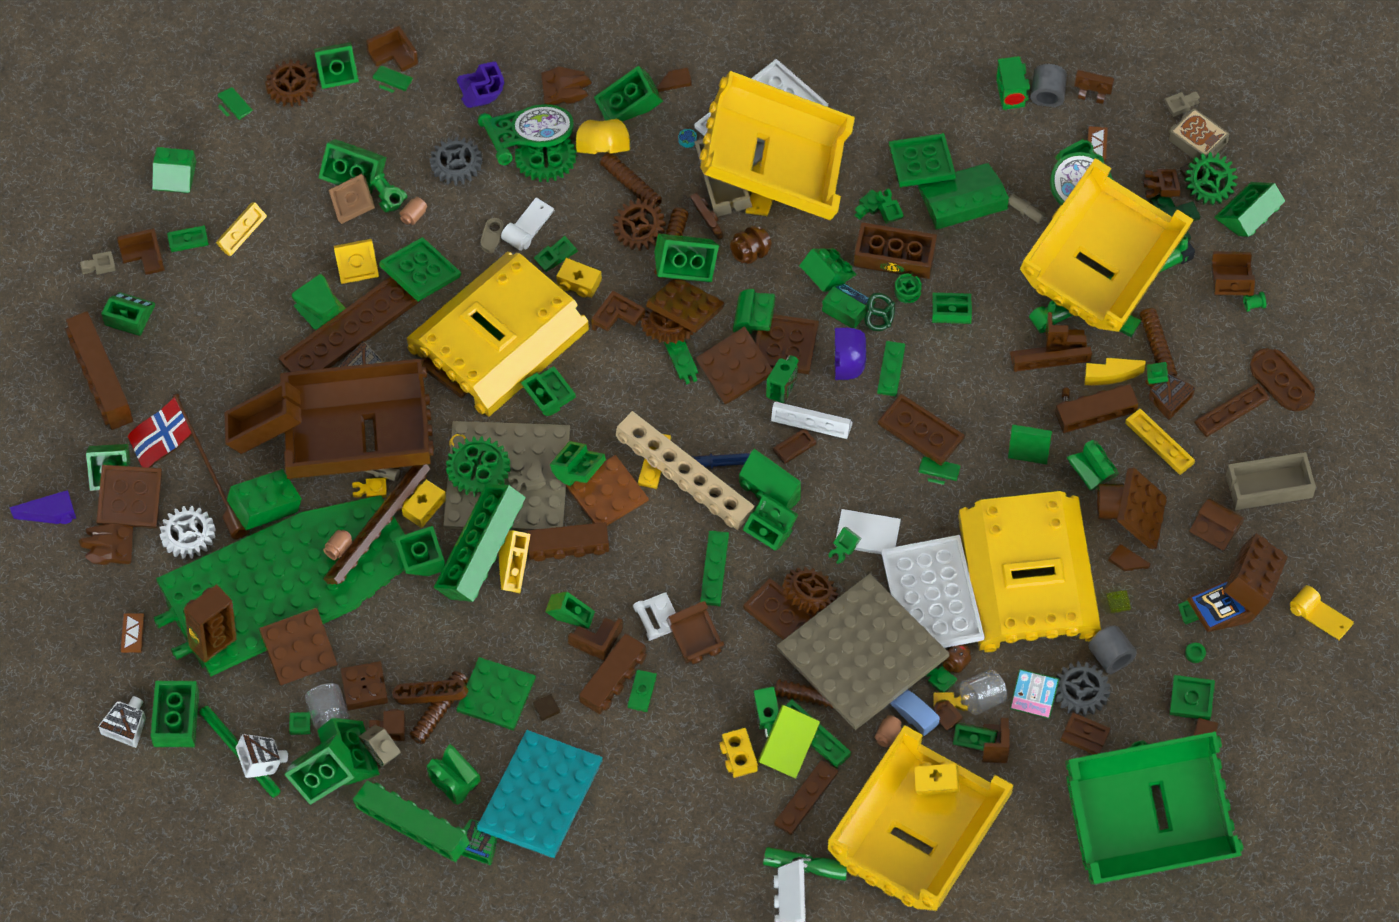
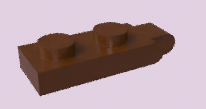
M697 192L690 196L694 206L715 237L722 239L723 233L717 224L718 218L714 211L710 212L707 207L709 205L704 197L700 198Z

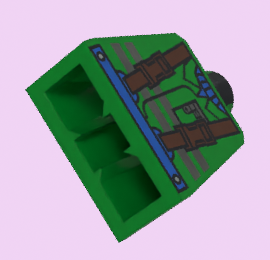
M470 819L463 829L467 833L466 836L470 844L461 855L491 866L498 838L478 831L477 825L479 821Z

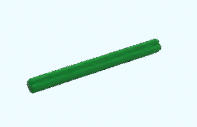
M209 706L203 707L200 710L202 717L238 757L236 746L239 741ZM268 775L255 777L272 798L280 794L279 787Z

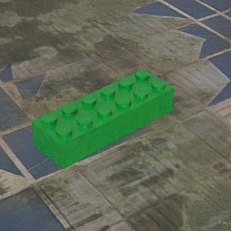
M485 485L434 586L437 591L451 600L474 601L479 594L483 581L488 576L492 564L497 558L501 546L505 543L509 530L514 525L518 512L523 507L525 496L510 485Z

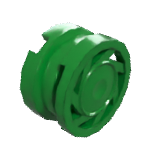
M908 273L899 276L895 281L896 298L903 303L917 301L921 296L922 283L920 279Z

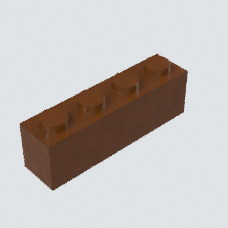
M1130 384L1125 386L1119 385L1112 390H1102L1094 395L1081 396L1077 400L1070 402L1063 401L1056 405L1055 415L1062 432L1067 433L1133 414L1138 410L1139 403Z
M606 522L527 530V533L531 534L528 546L530 560L544 561L546 558L552 557L563 559L571 555L583 557L585 554L590 553L603 555L605 552H609Z
M625 633L579 694L580 703L599 715L603 710L607 711L612 704L611 699L614 695H619L623 690L625 680H630L635 673L634 668L637 664L641 665L647 656L645 645Z

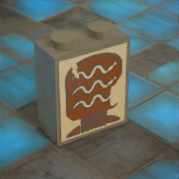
M1194 108L1189 113L1186 112L1181 121L1170 128L1169 141L1193 159L1197 157L1200 160L1201 154H1204L1207 158L1209 152L1214 157L1228 143L1230 133Z

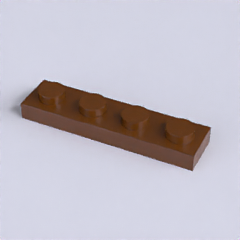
M821 760L775 820L774 825L792 835L837 776L838 770Z

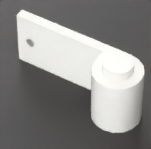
M535 198L515 225L509 223L504 228L501 239L520 251L523 248L527 249L531 244V239L555 211L554 208Z

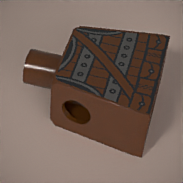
M1168 373V382L1149 384L1148 378L1145 382L1151 387L1149 393L1150 401L1168 420L1193 398L1195 392L1193 386Z

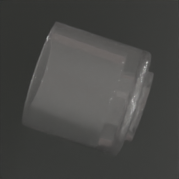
M993 669L986 670L960 683V694L964 705L974 715H978L1006 702L1007 690L1001 676Z
M327 683L319 685L305 694L308 711L313 726L316 729H319L331 718L348 719L349 713L338 684Z

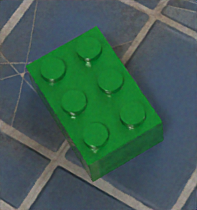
M283 469L230 487L227 502L245 530L298 512L302 500L291 481L287 479Z
M155 681L151 740L154 747H195L199 688L196 681Z

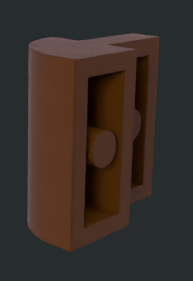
M1209 498L1198 512L1199 515L1189 532L1225 551L1245 517Z

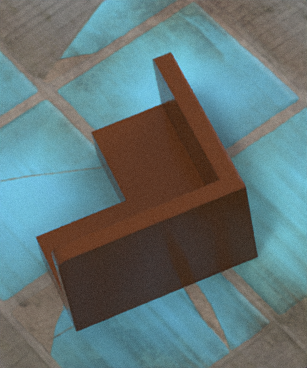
M400 26L366 41L368 55L376 67L393 59L401 72L418 64L417 51Z
M154 228L117 237L123 264L142 259L146 275L165 271Z
M612 291L592 317V330L596 331L600 327L609 331L618 318L635 326L639 320L642 321L645 308Z
M1048 312L1045 330L1046 352L1086 347L1084 330H1068V325H1052V312Z
M604 618L596 634L577 626L574 633H569L568 643L570 646L605 661L623 629V619L618 618L614 622Z
M1000 718V725H983L984 728L998 730L996 743H984L982 762L1007 763L1010 741L1009 718Z

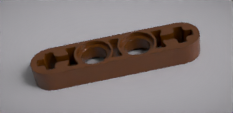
M461 679L406 683L396 686L392 695L397 703L401 705L455 701L465 698L468 694V688ZM444 688L440 694H435L438 689ZM420 690H425L424 694L417 696Z

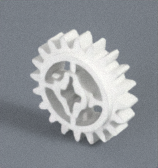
M183 506L182 512L175 509V515L168 513L169 520L163 519L164 526L160 527V538L163 540V547L167 548L168 553L173 551L174 557L181 553L182 559L186 557V554H189L192 559L193 553L201 556V549L207 552L206 545H213L211 539L215 538L214 531L216 529L212 518H209L207 512L202 514L201 508H198L195 512L193 506L190 507L189 511H186L185 506ZM198 523L203 527L202 533L197 529ZM173 531L177 532L178 541L173 539Z

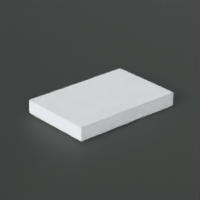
M842 509L836 538L843 527H848L862 538L854 550L881 554L883 549L896 547L901 519Z

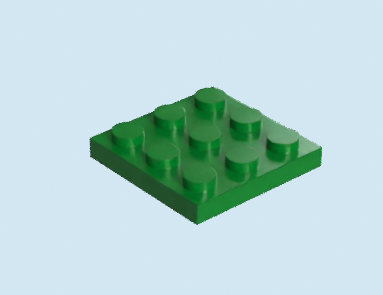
M944 133L889 141V150L899 188L956 179V173Z
M423 237L381 260L379 265L418 302L461 276V272Z
M479 657L467 684L468 694L460 700L456 710L459 713L514 731L535 682L536 675Z

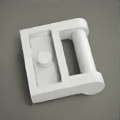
M666 592L633 604L635 612H638L644 624L649 641L671 633L666 619L676 612ZM646 608H651L660 627L659 629H654L645 610Z

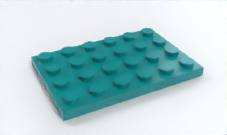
M526 730L477 825V830L555 858L601 765L603 757Z

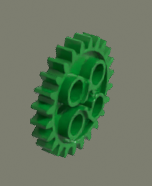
M571 139L547 147L548 168L544 166L543 147L518 145V149H515L517 168H520V173L525 172L526 178L531 175L532 181L536 178H539V182L542 179H546V182H549L550 178L556 181V176L563 178V172L569 174V169H573V163H576V150L574 144H571Z
M473 436L471 442L465 438L464 445L458 442L459 449L453 447V454H448L449 460L446 461V471L449 474L448 478L449 481H452L453 487L458 486L459 492L465 489L466 495L472 491L474 497H476L477 492L482 493L486 484L504 485V479L509 478L507 472L511 471L509 466L510 458H508V452H504V446L498 447V441L492 444L490 437L487 441H484L483 436L480 437L479 441ZM463 470H469L467 473H462ZM487 476L486 479H481L480 477Z

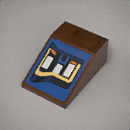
M1228 580L1194 594L1187 599L1207 632L1252 622L1257 616L1224 592Z

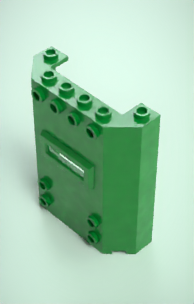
M1216 732L1066 760V769L1069 776H1066V783L1082 862L1085 870H1088V879L1091 885L1242 856L1243 844L1237 835L1233 836L1232 832L1235 831L1234 822L1229 818L1228 814L1230 802L1228 798L1225 799L1224 790H1226V783L1220 775V770L1222 769L1221 760L1216 756V753L1220 752L1219 748H1222L1220 736H1217ZM1158 784L1160 785L1168 829L1163 830L1159 829L1151 786Z

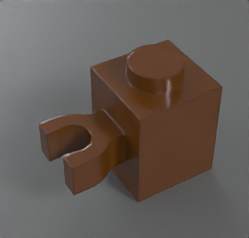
M391 709L384 711L383 721L369 720V728L377 725L384 728L393 741H405L406 718L404 711Z

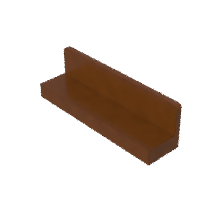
M1086 343V347L1052 352H1046V347L1011 351L1010 356L1013 370L1016 372L1091 362L1092 351L1091 346L1087 347Z

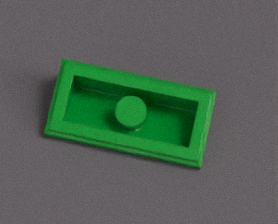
M957 723L953 745L984 750V743H996L998 730Z

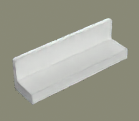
M774 402L771 421L845 439L848 438L852 427L851 419L779 402Z

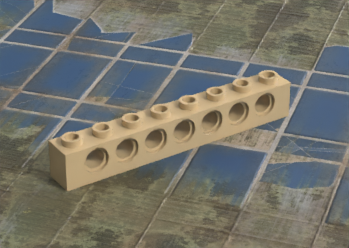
M633 411L617 426L616 436L621 443L630 446L635 454L644 457L652 467H657L667 479H672L676 482L681 490L689 492L698 503H703L708 507L712 514L721 517L727 526L738 530L748 520L750 514L753 513L755 507L753 504ZM634 435H640L642 437L636 438ZM653 446V447H656L657 449H656V450H652V449H650L649 447ZM665 458H669V459H671L672 461H671V462H667V461H665L664 459H665ZM680 470H685L688 473L683 474L680 472ZM695 482H700L703 485L698 486L695 484ZM710 494H716L718 497H711ZM726 506H731L734 509L729 510L726 508Z

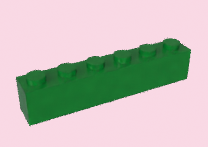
M367 780L353 798L357 809L455 863L470 844L466 831L461 827L457 826L455 828L444 818L438 819L434 817L429 810H421L414 802L401 799L393 791L391 793L386 791L379 783L373 784Z

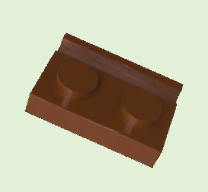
M1072 713L1061 736V741L1091 754H1100L1111 728Z

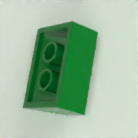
M334 139L327 142L318 178L340 185L363 174L371 194L375 186L371 185L370 181L383 173L387 157Z
M1250 182L1214 218L1236 235L1250 237L1260 225L1266 223L1268 218L1280 209L1285 199L1275 183Z
M658 233L654 251L657 276L712 282L719 245L712 239Z
M753 449L739 474L740 486L745 491L750 490L755 493L759 501L764 494H767L787 508L792 509L801 499V481L756 449Z
M331 718L317 730L321 743L337 734L350 750L356 776L344 785L380 775L375 760L358 737L366 731L363 721Z
M337 734L294 760L284 774L310 805L356 776L350 750Z

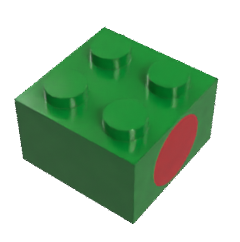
M1020 56L998 59L996 82L1002 110L1025 107V101L1028 100L1029 80L1025 79L1026 66L1025 63L1021 62Z

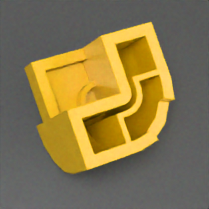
M587 120L578 129L576 152L588 154L609 152L611 154L630 150L628 130L620 120Z

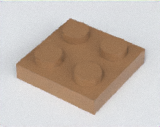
M363 174L329 190L338 221L341 224L375 208Z

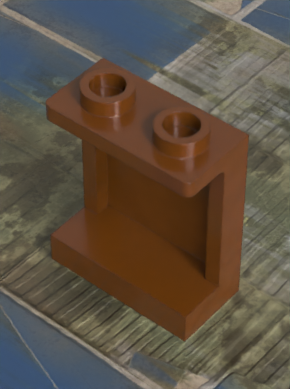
M1213 252L1211 266L1215 295H1254L1255 275H1252L1251 252Z
M705 601L672 614L666 619L686 664L692 662V665L704 660L703 656L708 654L711 657L721 653V649L725 646L724 642H721L708 614V606Z

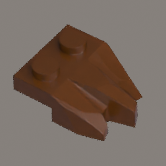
M557 67L542 72L544 102L548 105H556L562 102H566V104L579 102L589 96L583 89L592 84V81L584 75V71Z
M110 523L86 528V533L91 537L79 540L81 547L90 549V552L85 555L86 559L93 564L108 565L109 562L119 564L131 563L133 526Z

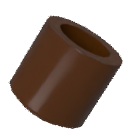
M1098 484V519L1118 518L1124 484Z

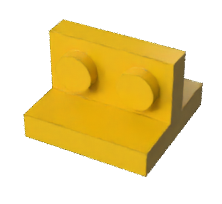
M372 239L334 246L341 284L379 277Z

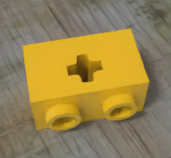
M568 258L565 259L556 276L557 285L561 289L575 291L583 298L587 296L592 298L602 281L601 271Z
M426 479L423 484H419L416 487L411 498H407L404 501L402 507L403 516L423 528L446 501L445 491Z
M942 761L940 765H932L930 762L920 763V766L914 767L916 792L919 795L960 792L959 768L957 764H953V761ZM936 773H939L942 776L938 778V781H935L934 778H932L936 776Z

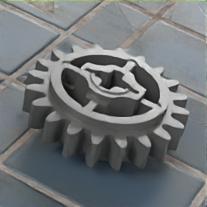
M455 137L454 141L448 138V143L440 141L441 147L435 145V151H431V171H434L435 177L439 176L441 182L446 179L449 185L451 181H454L456 186L458 181H461L462 184H465V179L472 181L471 175L478 176L477 171H481L482 156L481 151H478V146H473L472 141L466 143L465 138L458 141V137ZM466 155L471 158L470 163L466 162ZM443 158L446 159V167L441 163Z
M1077 662V666L1074 667L1070 663L1069 670L1063 667L1062 674H1057L1056 678L1059 679L1056 691V702L1062 701L1060 708L1062 709L1067 706L1068 714L1075 710V714L1078 715L1080 711L1083 712L1084 717L1087 716V711L1095 715V708L1101 711L1102 704H1107V698L1110 696V691H1108L1110 690V684L1106 683L1108 680L1107 676L1102 677L1103 670L1096 672V665L1089 668V664L1086 662L1084 667H1082L1080 662ZM1089 679L1093 681L1097 687H1094V684L1091 683ZM1092 696H1095L1093 699L1088 700V701H1085L1086 699L1092 698Z

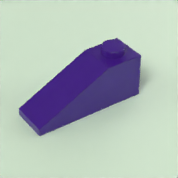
M68 490L10 507L13 518L19 520L68 524L72 519H76Z

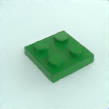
M1174 675L1169 715L1194 719L1202 718L1210 721L1215 680Z

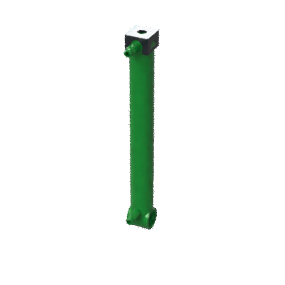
M1187 236L1182 238L1159 273L1179 263L1184 264L1194 258L1195 249L1188 241ZM1050 301L1047 307L1041 306L1032 311L1029 318L1039 333H1044L1048 312H1052V325L1073 315L1065 307Z

